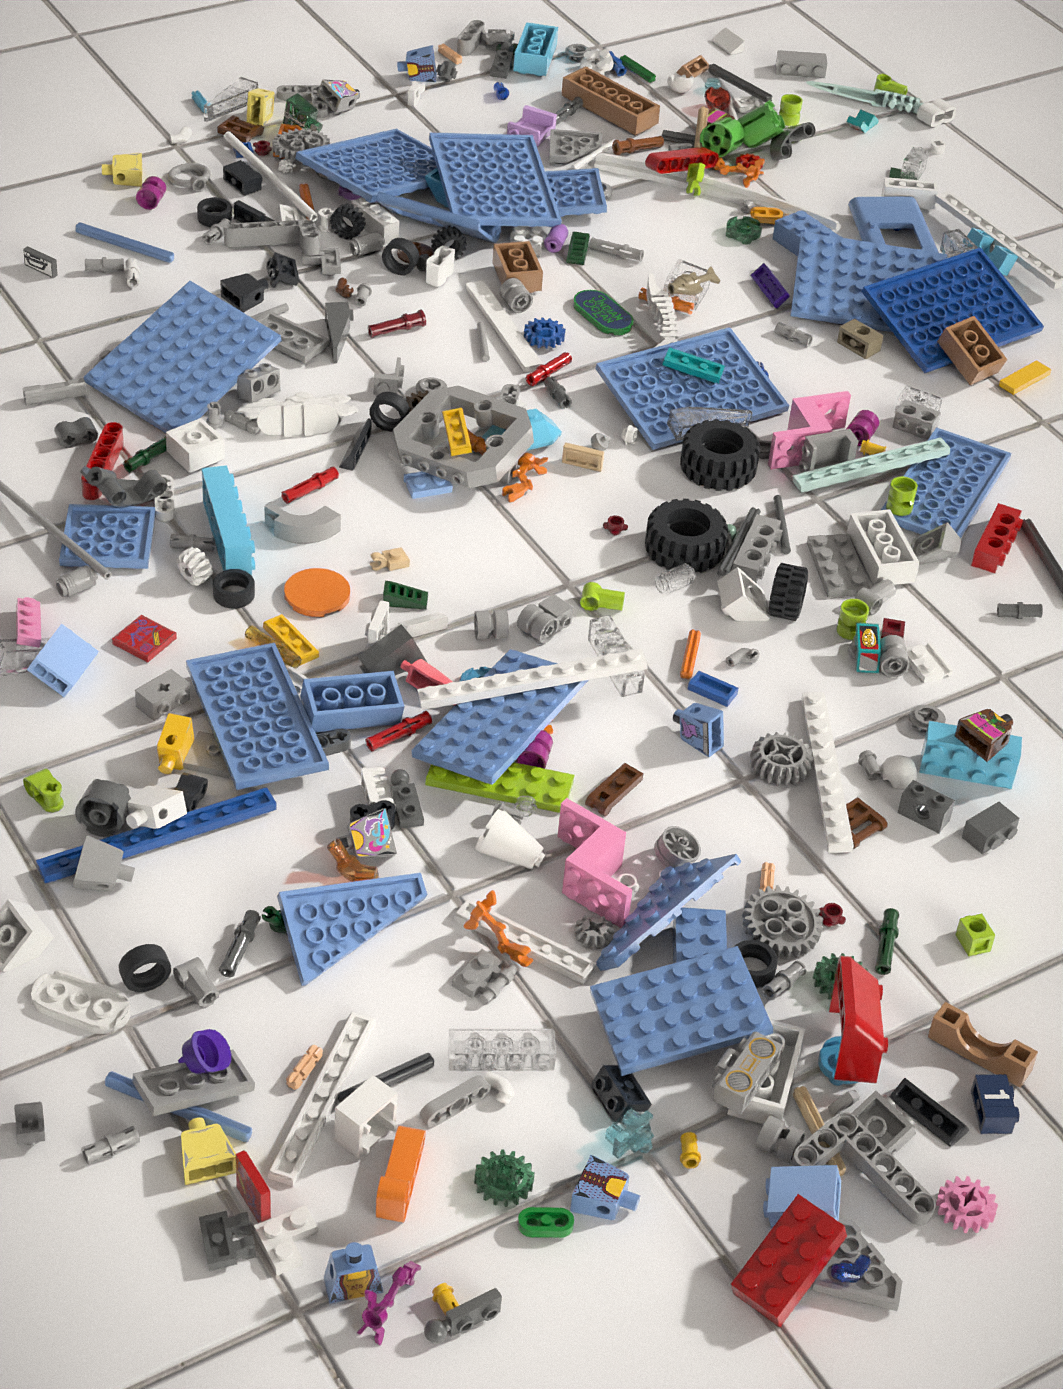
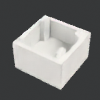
M202 418L166 432L167 453L189 473L225 459L224 438Z
M372 1075L335 1107V1142L358 1159L364 1154L367 1155L374 1145L391 1130L394 1131L397 1128V1092Z

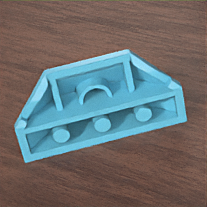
M538 409L527 410L534 443L528 450L554 444L558 437L561 436L562 431L552 419ZM492 425L482 438L486 441L489 436L502 435L506 429Z

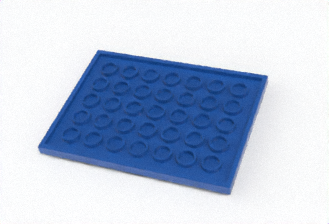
M981 247L864 286L861 291L924 374L953 364L937 341L946 327L972 316L976 317L998 347L1039 333L1044 328V325Z

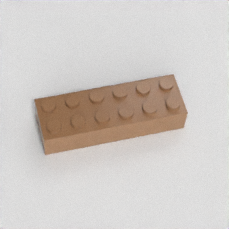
M586 66L563 77L562 96L571 101L575 97H580L583 100L582 107L627 130L631 134L637 135L659 123L660 105Z

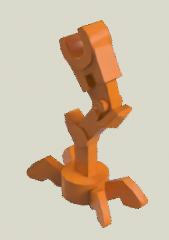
M719 157L718 163L712 168L719 170L720 174L727 175L728 172L744 173L747 177L743 179V184L745 188H748L751 181H755L760 174H764L763 171H760V166L764 164L765 159H759L755 161V166L751 165L749 168H746L740 163H737V166L725 165L722 157Z
M524 453L518 459L520 468L512 472V477H518L521 483L502 488V495H508V502H514L522 497L528 489L533 490L532 482L527 478L526 472L534 468L538 474H546L547 469L539 465L547 462L548 457L540 459L535 458L531 453Z
M491 890L486 895V899L482 902L479 900L476 902V907L470 913V919L466 921L464 928L469 930L477 929L479 921H484L495 933L499 942L497 948L500 953H507L510 955L511 960L523 967H527L533 962V959L527 956L531 949L526 945L509 943L503 931L506 929V926L501 922H497L489 914L492 909L491 906L496 904L495 891Z

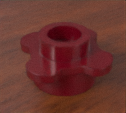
M260 140L253 143L255 152L259 156H266L272 151L268 141Z
M613 515L608 518V522L603 523V528L608 529L612 535H619L621 531L628 530V525L624 524V519L621 516Z
M828 903L824 907L819 908V916L823 918L822 924L824 926L831 927L836 924H845L846 918L842 916L843 909L840 905Z

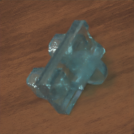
M631 1108L625 1113L622 1123L627 1127L623 1130L616 1123L607 1128L605 1138L613 1145L612 1154L619 1159L629 1149L633 1153H636L638 1150L642 1153H648L652 1150L651 1139L654 1135L651 1132L649 1121L653 1118V1114L647 1110L641 1115Z

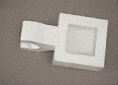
M413 81L412 86L407 89L406 98H408L409 106H415L419 101L420 94L425 90V83L420 84L417 81Z

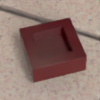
M889 618L883 619L881 638L889 635H897L904 638L905 621Z

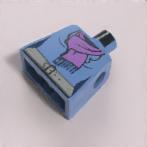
M693 703L685 710L677 709L674 712L673 721L680 724V736L683 741L707 757H711L724 747L722 710Z

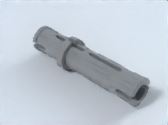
M594 237L589 242L590 249L618 255L622 259L630 258L641 262L644 257V250L629 247L628 244L620 245ZM602 245L613 247L614 249L602 247ZM621 249V250L629 251V252H632V253L629 254V253L621 252V251H619V250Z

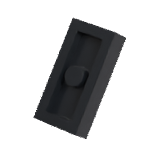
M240 200L234 202V219L241 223L275 221L265 216V213Z

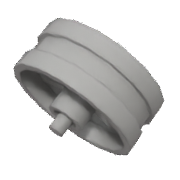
M670 826L664 830L655 842L654 851L657 858L666 867H678L687 862L694 863L701 854V847L698 840L689 831L679 826Z

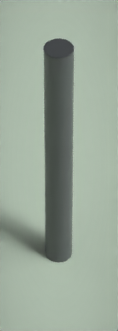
M775 495L773 500L777 520L781 521L780 529L783 530L780 539L782 551L784 554H789L791 547L782 498L780 495Z

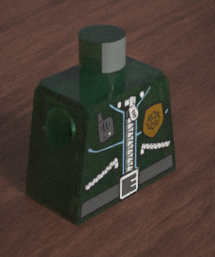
M297 93L286 100L283 124L298 125L305 130L311 129L312 132L318 130V133L323 127V124L317 121L318 110L300 94Z

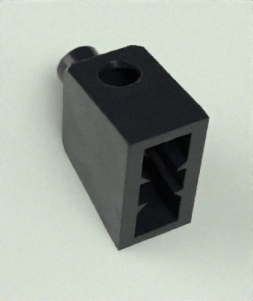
M248 273L220 280L221 297L244 313L263 302L264 290L269 288V284L265 278L257 280Z

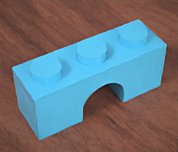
M971 228L961 247L966 252L981 247L1002 275L1008 276L1018 256L1007 248L997 245L990 253V247L994 239L983 230Z

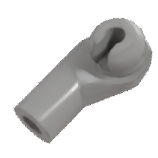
M741 648L728 656L726 663L730 667L735 666L739 662L752 664L759 659L760 653L754 648Z

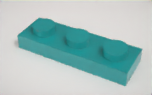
M670 347L663 361V366L719 384L725 368L724 365Z

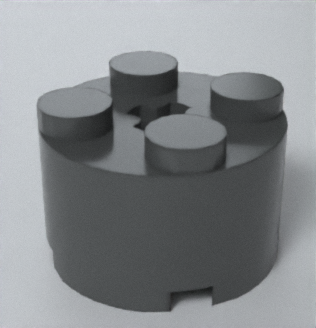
M93 780L76 806L75 815L77 821L80 824L83 822L87 826L86 830L93 835L100 837L112 836L113 833L121 829L126 817L129 815L127 802L131 799L129 789L123 784H117L112 781Z

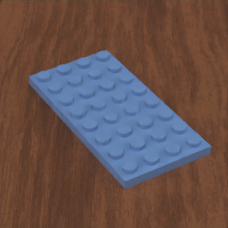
M936 427L928 441L942 438L950 447V455L911 464L904 477L913 479L918 485L913 510L906 516L894 514L893 516L899 527L921 535L948 522L961 538L1009 462L1011 453ZM886 501V503L884 504V506L882 507L881 510H887V508H886L887 501Z
M275 643L186 660V668L236 790L329 770V762Z
M510 649L483 677L558 663ZM589 680L456 704L411 750L412 758L493 785L535 739L537 734L545 729Z

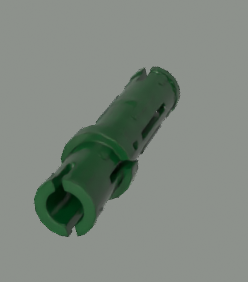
M166 436L146 449L138 450L133 457L123 462L125 470L131 473L141 466L148 465L153 458L167 451Z
M894 908L884 910L883 923L879 928L880 942L875 969L881 975H887L891 972L895 939L899 935L897 925L900 914Z

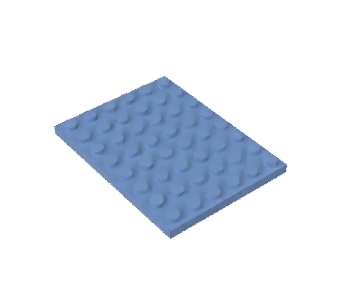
M397 128L298 151L295 158L302 162L303 165L313 168L315 172L325 175L329 180L337 182L341 187L351 190L353 194L363 197L370 203L377 201L378 191L392 196H400L401 194L426 189L429 186L425 180V175L437 168L432 148Z
M429 134L430 145L451 213L480 221V226L552 227L561 225L562 220L533 135Z
M801 231L790 316L837 324H845L855 318L872 329L892 332L861 292L863 287L947 259V254Z
M189 281L84 376L85 383L166 433L201 418L208 411L207 405L210 402H217L237 383L239 375L245 373L247 369H252L282 341L281 335L194 282Z
M730 327L599 362L595 368L652 450L683 442L686 432L695 424H701L705 420H730L731 423L745 424L786 412L790 406ZM669 347L724 365V372L719 384L663 366V361Z

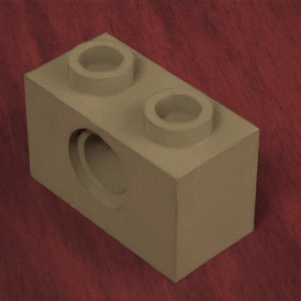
M854 318L840 326L837 343L862 358L868 359L881 351L883 335Z

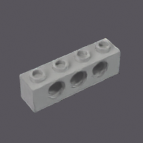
M756 515L733 562L732 570L738 567L755 583H757L758 579L762 580L765 573L764 566L768 567L771 559L770 554L775 553L777 542H780L783 530L780 529V520Z

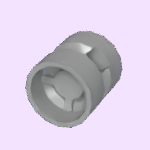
M510 278L501 285L500 295L514 312L522 313L531 307L533 296L519 279Z
M529 604L521 611L517 620V627L545 644L556 634L559 620L551 614H547L535 604Z
M488 610L475 611L474 631L476 639H489L491 635L494 638H508L509 619L507 610H493L491 614Z
M889 635L880 640V667L882 673L889 677H898L905 674L910 666L905 640L897 635Z
M770 1115L759 1133L756 1147L769 1154L776 1152L777 1158L791 1164L794 1151L804 1142L806 1132L793 1125L786 1127L785 1121Z

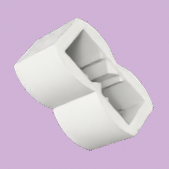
M936 99L931 103L922 104L918 109L917 118L932 127H936L942 122L948 123L955 118L956 107L943 99Z
M441 246L436 249L435 255L428 258L426 263L427 284L435 287L441 286L446 281V277L453 273L455 249Z

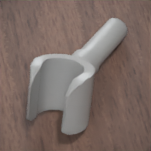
M746 200L742 203L746 206H743L741 211L748 213L756 206H754L752 200Z

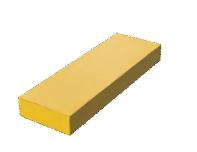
M1036 360L1001 379L999 386L1014 395L1050 375L1051 369Z
M457 408L442 411L451 456L472 453L463 409Z
M282 614L263 622V628L300 666L319 658V651Z

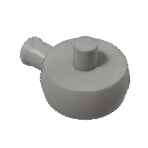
M596 433L591 437L593 449L600 451L607 449L610 442L609 437L602 433Z

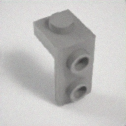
M397 357L395 375L374 374L373 394L379 395L382 392L398 394V388L402 389L404 365H401V358Z

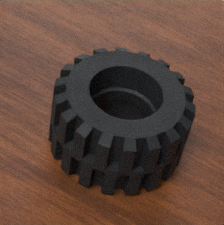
M780 563L777 567L768 611L770 616L796 621L799 618L809 573L806 567Z

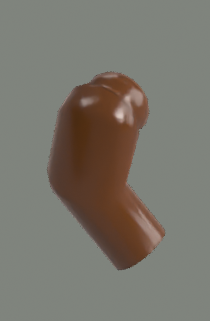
M339 278L335 291L344 298H350L354 289L353 287L349 289L350 285H347L345 278Z

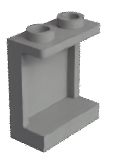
M850 429L805 436V442L802 446V459L799 462L800 472L803 473L854 460L858 439Z

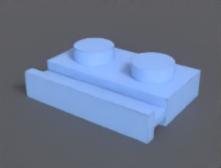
M422 471L404 474V483L406 482V487L412 499L452 492L453 486L448 480Z

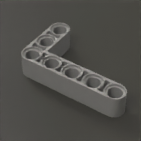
M312 220L232 223L224 225V245L228 247L299 243L305 255L313 256L320 253L319 233Z
M840 1112L795 1149L790 1166L824 1165L842 1150L914 1225L922 1226L927 1224L935 1210V1200L930 1193L849 1112ZM838 1126H845L849 1131H841ZM818 1142H826L830 1147L824 1148ZM857 1146H865L869 1151H861ZM799 1158L808 1159L810 1164L801 1163ZM882 1165L886 1167L888 1171H880L876 1166ZM901 1185L906 1188L907 1192H901L895 1186ZM915 1206H923L927 1212H919Z

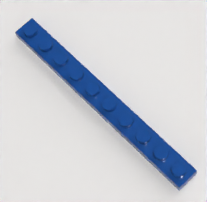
M266 787L187 812L184 816L157 829L142 826L101 839L100 841L121 849L124 852L122 857L124 859L277 810V803ZM83 845L36 860V867L44 883L46 884L76 874Z

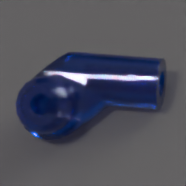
M859 1255L854 1264L836 1263L831 1268V1276L841 1282L856 1283L871 1265V1260L865 1255Z

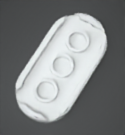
M57 970L54 971V974L49 975L45 973L38 977L31 987V1001L37 1011L92 1033L109 1034L118 1031L126 1025L131 1015L130 1003L123 992L69 971Z

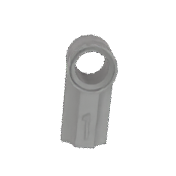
M882 580L870 589L866 587L861 588L854 599L865 602L869 607V613L874 615L885 601L895 595L896 588L891 580Z
M199 957L173 968V974L178 985L182 989L186 988L199 1006L209 1007L219 998V991L207 976L206 968Z

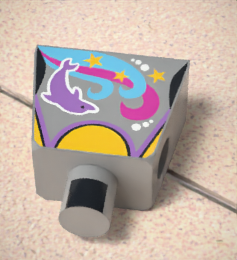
M322 79L317 95L335 113L354 108L357 99L360 98V91L353 89L344 80Z
M386 808L347 825L349 835L336 838L339 852L353 849L355 859L393 856L397 854Z

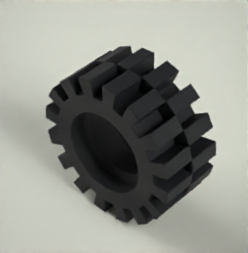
M348 203L340 205L330 217V224H333L331 228L336 229L334 233H339L340 238L344 236L345 240H352V238L357 237L366 225V222H364L366 219L362 217L363 212L359 213V208L356 207L354 209L353 204L350 206ZM343 217L349 219L353 226H349Z
M449 225L447 229L445 226L442 227V231L437 230L438 234H434V239H431V248L434 252L437 248L445 246L448 241L454 240L448 248L455 249L454 258L456 260L459 259L458 255H463L462 250L466 251V238L455 226L451 227Z

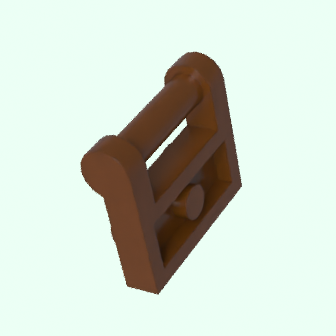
M233 115L217 126V133L224 135L226 132H231L240 142L246 143L257 135L261 136L264 132V126L251 124Z
M857 797L846 804L851 831L868 820L872 822V824L856 834L851 832L853 849L857 848L860 842L875 832H881L888 827L886 819Z

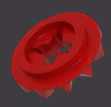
M740 154L739 157H736V166L737 163H740L743 167L749 168L751 165L755 166V161L761 158L754 154Z

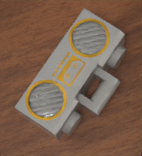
M753 1032L748 1039H742L737 1051L728 1048L714 1067L718 1074L712 1084V1088L715 1089L713 1101L742 1115L778 1063L782 1044L758 1032ZM732 1061L735 1062L732 1067H729Z

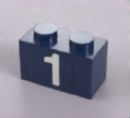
M1007 1074L975 1075L971 1095L980 1133L1012 1134L1015 1123L1019 1122L1020 1114L1019 1108L1014 1105V1088L1012 1085H1009Z

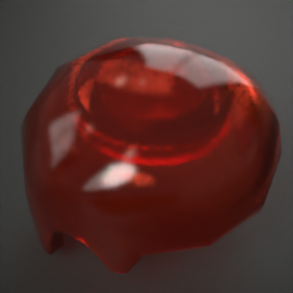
M711 86L705 91V102L709 109L716 107L720 110H725L730 105L731 95L729 91L722 87L714 89Z

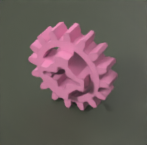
M956 1176L954 1183L947 1180L945 1186L940 1187L936 1200V1205L939 1206L937 1213L938 1215H945L943 1221L945 1224L953 1222L954 1230L960 1226L963 1227L964 1233H967L969 1228L978 1233L980 1226L987 1229L989 1223L994 1221L998 1204L994 1202L996 1195L988 1194L990 1187L984 1186L982 1188L980 1186L981 1180L979 1179L973 1183L969 1176H966L965 1181H961Z

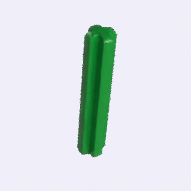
M627 55L620 57L622 65L649 83L656 80L654 73Z

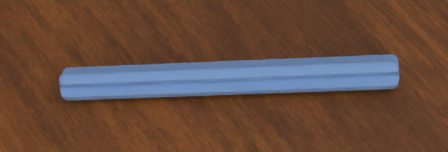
M81 222L75 226V231L79 234L168 263L174 261V253Z
M113 1071L108 1073L105 1078V1085L107 1087L143 1101L131 1078ZM200 1106L171 1112L188 1120L203 1118L206 1126L219 1124L225 1135L242 1142H248L252 1136L251 1127Z

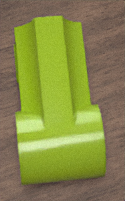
M886 74L877 75L873 90L879 89L906 95L908 88L905 85L892 81L891 77Z
M589 582L583 587L580 605L588 611H594L599 607L622 611L625 592L602 589L598 583Z

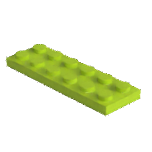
M513 762L496 782L491 785L431 764L426 776L425 785L560 813L561 803L566 798L569 799L575 775Z

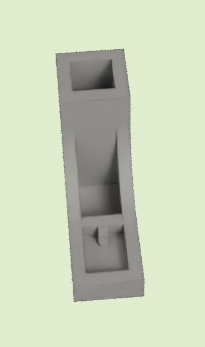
M271 502L264 506L265 523L274 528L275 537L287 542L300 544L316 543L327 540L341 531V514L327 506H323L316 512L308 515L290 514Z

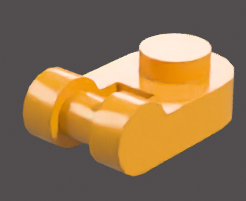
M753 207L750 210L751 222L755 226L761 223L775 225V220L783 218V211L778 208Z

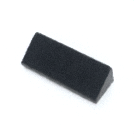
M370 418L356 432L339 468L352 471L355 469L371 437L372 420Z
M906 1078L900 1082L889 1096L897 1106L949 1147H952L969 1131L967 1125Z

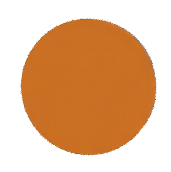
M310 568L293 574L287 580L284 587V598L293 607L294 611L302 615L324 617L327 613L337 610L341 611L346 607L350 600V585L341 574L324 568Z

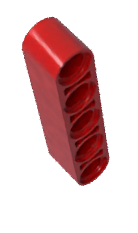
M705 147L650 153L645 160V165L659 174L688 171L689 164L702 163L705 164V168H712L718 163L719 156L716 152Z
M110 422L104 426L86 467L90 469L100 467L113 470L124 445L123 426L120 423ZM82 475V496L87 500L100 498L102 495L101 491L96 486L89 484Z

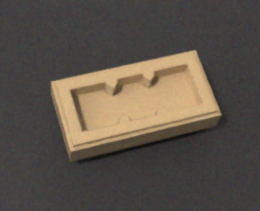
M565 442L562 463L599 472L602 471L604 451Z

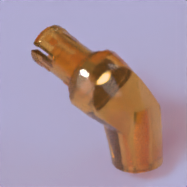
M336 839V843L333 840L328 844L327 850L337 862V871L348 881L355 882L379 878L378 868L363 865L355 856L349 855L340 839Z

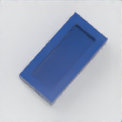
M698 671L688 683L687 690L728 707L737 696L739 688Z

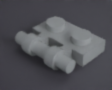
M481 949L454 977L452 987L471 998L481 993L480 1000L487 1004L491 999H496L504 985L510 984L514 979L517 968L510 964L507 968L501 969L503 960ZM492 978L495 979L493 983H488Z

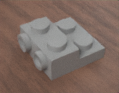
M875 1091L851 1114L890 1153L893 1150L897 1152L916 1134L915 1122L907 1113L901 1114L895 1109L896 1104L889 1096H881ZM838 1126L841 1131H849L845 1126ZM857 1146L861 1151H869L865 1146Z

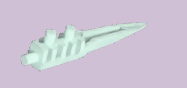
M806 82L810 86L836 95L872 103V106L891 107L890 109L896 108L899 111L905 110L908 113H917L919 107L924 104L920 103L921 98L879 89L872 91L823 82Z

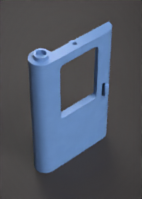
M378 191L377 201L397 215L441 228L445 226L446 229L449 225L451 227L455 226L462 234L496 243L500 237L501 226H480V221L451 213L449 210Z
M854 197L849 201L848 206L862 241L885 244L880 229L913 228L921 249L917 250L939 253L914 197Z

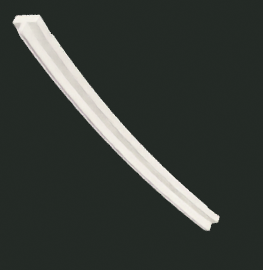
M606 153L596 154L594 168L683 189H686L688 186V182H686L688 171L659 174L647 168L645 161ZM704 176L702 182H699L702 194L746 206L742 204L746 200H752L756 207L780 209L783 211V217L802 210L836 234L840 231L841 225L838 224L837 220L785 200L708 176Z

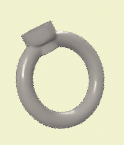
M185 163L173 167L168 173V180L176 186L192 187L196 192H201L205 189L211 172L208 167L202 164ZM187 170H196L203 173L201 177L193 176L190 180H182L175 177L176 174Z

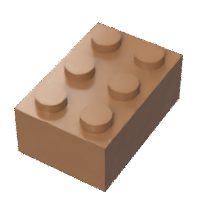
M530 241L493 244L492 263L501 285L510 278H517L530 293L542 291L543 270Z
M975 316L946 327L937 341L969 385L999 373L1008 360Z

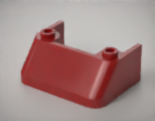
M839 956L829 1006L830 1013H840L842 1036L834 1080L877 1083L882 1054H887L888 1037H884L880 1003L883 996V985H879L878 979L850 956Z

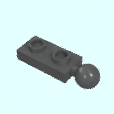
M504 42L501 45V50H497L490 70V76L507 79L514 55V47L510 42Z
M397 769L391 774L390 779L393 784L391 786V796L396 808L400 829L424 826V817L415 784H408L409 774L403 769Z
M494 1288L447 1311L445 1320L432 1319L428 1321L424 1327L426 1339L432 1343H439L445 1339L447 1332L452 1337L458 1333H466L474 1325L484 1320H492L501 1312L502 1295L497 1288Z

